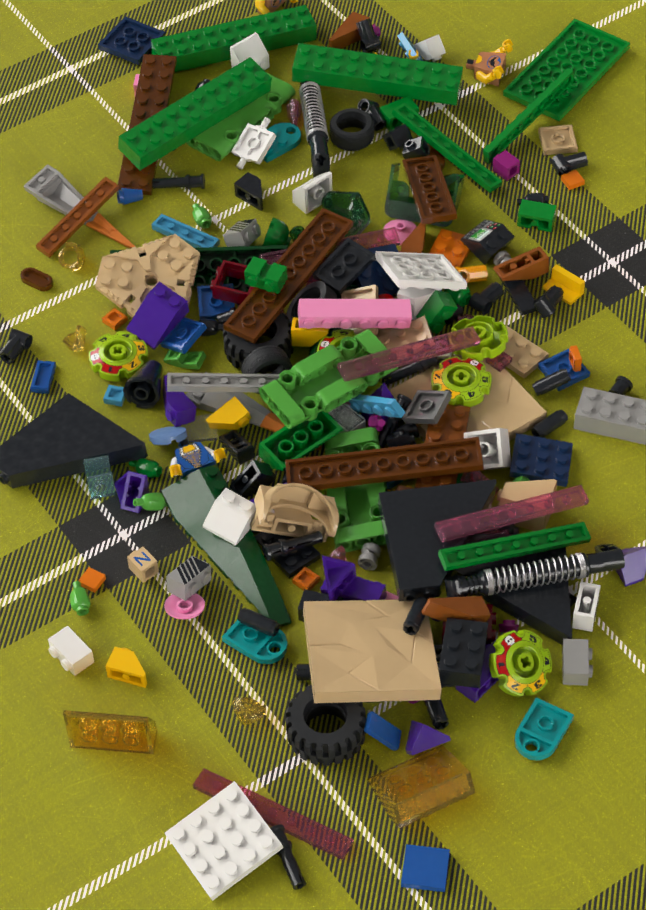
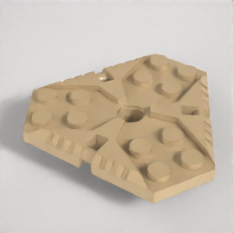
M173 234L144 243L139 248L132 247L131 249L103 256L95 288L119 308L125 307L127 314L132 318L147 294L158 282H161L186 299L189 307L192 295L190 287L194 286L200 252L179 236Z

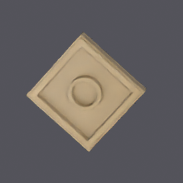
M572 125L538 128L544 155L578 152Z

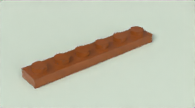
M105 176L36 244V249L50 258L119 190V185Z

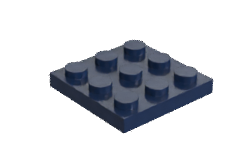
M124 17L98 44V49L139 65L143 60V55L152 52L151 39L164 37L166 34L164 31Z
M395 244L367 249L374 254L376 251L398 252ZM376 259L356 279L359 288L376 284L378 295L389 294L396 297L400 290Z
M516 433L509 477L517 478L524 476L530 481L555 479L557 480V486L567 487L573 443Z

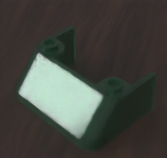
M394 163L391 165L384 208L385 213L391 218L420 223L421 219L414 198L409 197V185L404 181H398L400 163ZM464 174L456 176L455 188L449 191L456 212L461 199ZM454 220L436 222L429 225L447 227Z

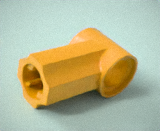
M486 265L454 267L459 273L462 272V277L467 283L487 281L488 270Z

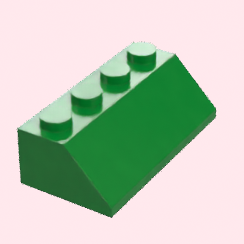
M322 411L318 413L316 419L312 421L305 420L291 429L284 426L260 442L259 457L269 464L271 469L284 471L286 469L285 460L303 458L343 431V428L327 412Z

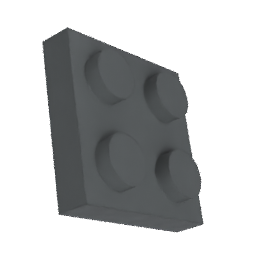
M417 390L402 419L405 423L437 424L452 397L449 391Z

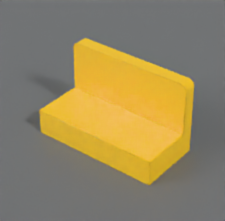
M556 264L552 268L551 279L543 285V289L546 291L554 285L562 288L564 291L562 301L572 305L584 294L585 281Z

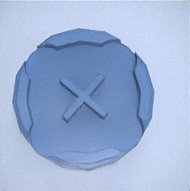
M180 426L160 428L149 434L150 442L154 445H169L172 440L181 442L187 437L186 428Z

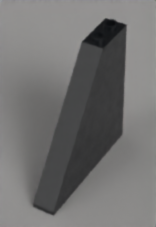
M68 393L0 445V482L4 485L7 484L13 489L146 458L148 454L143 441Z
M496 479L379 493L378 507L399 602H410L418 597L429 599L440 596L445 587L444 579L451 576L453 570L444 571L438 552L441 549L469 543L495 495Z
M473 534L468 544L517 534ZM566 547L454 569L451 576L461 575L465 577L475 575L485 569H491L492 573L495 574V567L501 573L502 566L505 572H507L508 565L513 571L514 564L520 569V563L526 568L527 562H529L531 567L533 561L536 563L539 560L545 562V559L551 561L552 557L557 560L558 556L563 559L564 555H566ZM562 580L561 583L556 581L555 584L550 582L549 585L544 583L542 586L537 584L536 587L531 585L530 588L525 586L524 589L519 587L517 590L512 588L511 592L506 589L504 593L499 591L498 594L494 592L493 595L484 596L483 594H477V596H482L485 601L563 645V639H572L568 581Z

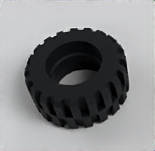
M280 313L263 333L262 336L272 338L264 343L254 344L247 342L245 339L223 329L224 350L228 361L242 371V364L246 357L253 350L267 345L281 348L290 359L294 351L291 338V321L284 313ZM269 364L258 373L266 374L268 371L273 372L278 364Z
M312 685L305 687V691L300 690L295 694L296 699L292 698L290 700L289 707L286 709L285 719L287 740L289 745L292 746V750L296 754L300 753V758L305 761L309 759L312 764L318 765V762L323 763V766H328L329 763L333 762L336 765L342 763L343 759L348 760L352 758V753L356 754L361 749L360 745L364 743L366 734L364 732L366 711L363 707V702L314 703ZM323 714L335 715L345 722L340 729L331 733H319L307 726L310 720Z

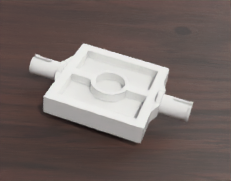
M264 117L261 125L249 123L246 125L231 151L235 156L241 158L236 165L238 169L242 170L246 162L261 164L276 138L273 132L266 129L271 122L270 119Z

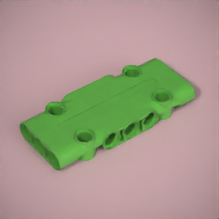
M267 73L272 77L270 92L186 143L214 160L221 161L232 151L248 123L261 125L264 117L272 121L274 115L282 111V104H285L295 95V89L292 85Z
M366 329L354 337H344L338 347L329 345L299 361L291 370L282 371L279 379L260 387L259 393L264 402L288 429H291L305 420L312 421L316 419L318 413L322 411L330 412L362 394L368 386H375L379 379L397 370L399 365L396 358L369 329Z
M373 427L338 433L324 443L325 455L380 449L378 430ZM386 482L327 489V496L334 497L339 513L338 528L334 537L336 551L344 553L360 550L365 543H374L378 546L386 544L378 507L379 493L388 492Z

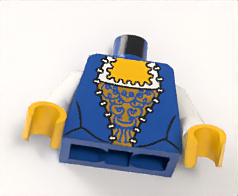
M187 439L179 442V448L175 450V457L171 460L169 467L171 478L180 475V479L197 469L216 465V462L219 463L221 459L227 458L224 448L214 451L206 446L204 447L201 442L190 444Z

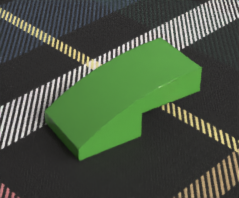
M169 349L163 360L167 364L180 368L200 369L207 356L204 351H187L183 354Z

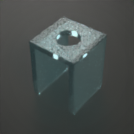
M108 455L84 460L91 500L116 495Z

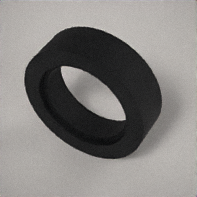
M313 282L296 295L287 310L286 316L291 323L293 317L298 318L299 299H337V294L324 282Z

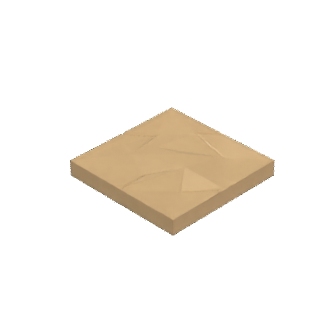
M460 354L452 356V357L459 356V358L462 359V357H461ZM484 358L481 361L486 366L485 371L491 373V391L489 395H484V400L481 403L470 407L467 432L504 428L508 429L510 441L516 438V433L523 434L546 418L547 412L500 363L494 366L498 362L495 358ZM435 365L425 370V372L389 389V391L396 400L398 394L405 395L412 400L417 390H432L431 375L434 369H439V366ZM416 424L419 434L425 440L428 424Z
M398 599L304 601L303 617L314 703L440 700L442 688L429 616H425L419 631L415 635H408L403 630V624L415 600L410 602H399Z

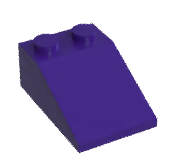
M158 282L147 294L126 330L137 335L139 340H143L146 345L155 350L189 312L188 301L161 282Z

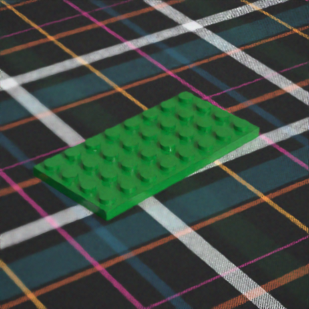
M574 19L503 90V96L528 106L540 93L547 89L550 83H553L561 73L569 68L573 70L574 83L542 113L560 122L630 48V42Z

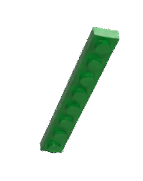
M567 68L553 83L549 84L543 93H540L522 113L517 115L511 124H508L500 134L496 135L490 144L484 147V162L490 164L497 154L504 151L574 83L573 70Z
M406 103L393 109V116L403 124H406L419 137L423 136L429 145L489 193L502 185L503 181Z
M579 522L441 549L438 552V556L444 571L589 543L591 536L585 522Z

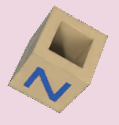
M144 547L133 551L127 556L129 569L142 583L159 573L157 560Z

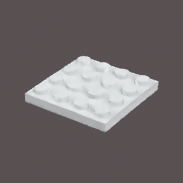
M376 251L375 253L378 263L397 287L401 289L415 287L420 290L425 288L442 290L444 288L458 291L467 287L466 280L443 254Z
M235 781L165 832V835L212 901L284 848Z

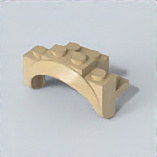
M277 483L274 487L259 486L254 498L256 512L250 524L251 530L290 537H299L320 531L323 542H326L328 536L335 537L339 513L334 497L324 496L316 489L300 483Z

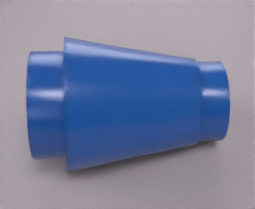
M121 188V190L117 191V201L119 204L126 205L143 200L142 190Z

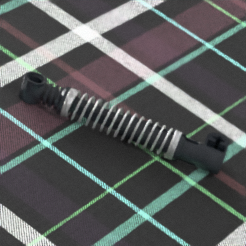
M305 81L303 83L299 82V94L306 139L311 147L313 177L330 171V158L327 146L329 136L320 86L315 82Z
M600 544L595 546V553H575L574 556L571 554L569 558L564 555L563 559L558 556L557 560L552 557L551 561L545 559V562L539 560L538 563L533 561L531 567L529 562H527L526 568L520 563V569L514 564L513 571L508 565L507 572H505L502 566L501 573L495 567V574L492 573L491 569L479 571L478 574L465 577L461 575L449 576L444 579L446 597H467L468 595L472 596L478 593L486 596L493 595L494 592L498 594L499 591L504 593L506 589L511 592L512 588L517 590L519 587L524 589L525 586L530 588L531 585L536 587L537 584L542 586L544 583L549 585L550 582L555 584L556 581L561 583L562 580L568 581L569 578L574 580L575 577L583 579L590 574L622 569L625 567V559L622 550L616 545Z

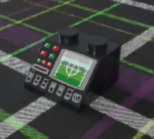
M485 219L460 240L485 265L497 253L508 247L515 236L502 223Z

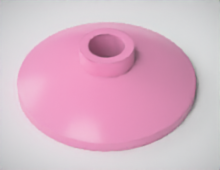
M395 219L384 226L383 236L391 244L402 245L417 226L406 219Z
M197 593L186 601L172 594L166 599L164 607L166 613L173 618L191 619L204 611L205 601Z

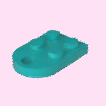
M278 123L269 127L267 130L273 132L276 138L263 160L268 163L296 148L301 142L300 129L291 123Z
M237 619L222 636L224 643L260 664L276 663L287 652V638L280 629L278 634L273 637L250 628ZM273 647L280 648V651L273 653L270 651V649Z
M535 698L516 730L515 746L517 751L523 757L530 760H543L550 757L572 723L574 714L539 698ZM534 745L537 749L529 751L526 749V746Z

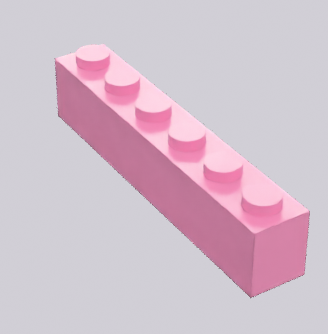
M299 299L298 303L299 328L404 329L410 328L412 320L410 299Z

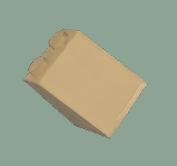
M557 480L506 482L503 490L500 489L497 496V501H499L496 512L499 513L498 521L511 522L518 527L532 531L546 529L555 506Z

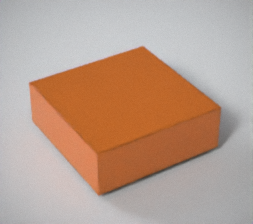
M577 170L561 175V181L569 190L582 186L585 183V180Z
M116 308L102 317V322L115 331L128 321V317Z
M577 345L570 346L569 361L574 372L581 371L582 357Z
M88 567L78 581H80L81 587L96 593L106 580V575Z
M304 567L292 579V583L303 591L304 589L311 590L320 582V576L307 567Z

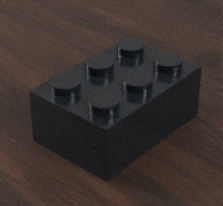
M447 618L438 671L441 684L480 689L488 637L487 622Z

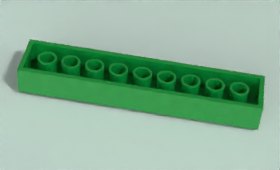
M302 5L151 39L152 55L176 56L175 72L231 60L230 47L255 32L259 35L267 51L314 41L317 37V25L307 6Z
M303 43L298 44L292 66V81L294 82L312 81L321 86L402 98L410 96L411 99L456 106L463 78V67Z
M249 57L119 136L118 149L140 171L270 92L272 77Z

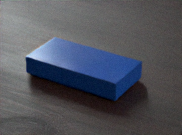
M37 361L30 386L32 393L49 394L56 362Z
M375 712L367 713L364 732L391 750H398L402 731Z

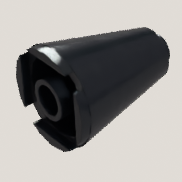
M155 360L147 361L127 380L123 392L130 404L133 402L138 408L149 409L153 408L159 401L163 367L159 362Z

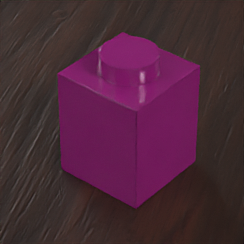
M505 150L493 158V171L506 181L519 174L520 160Z

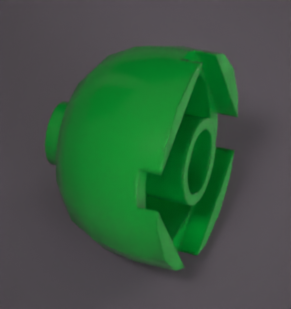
M273 217L262 246H289L292 237L289 236L288 226L283 221Z

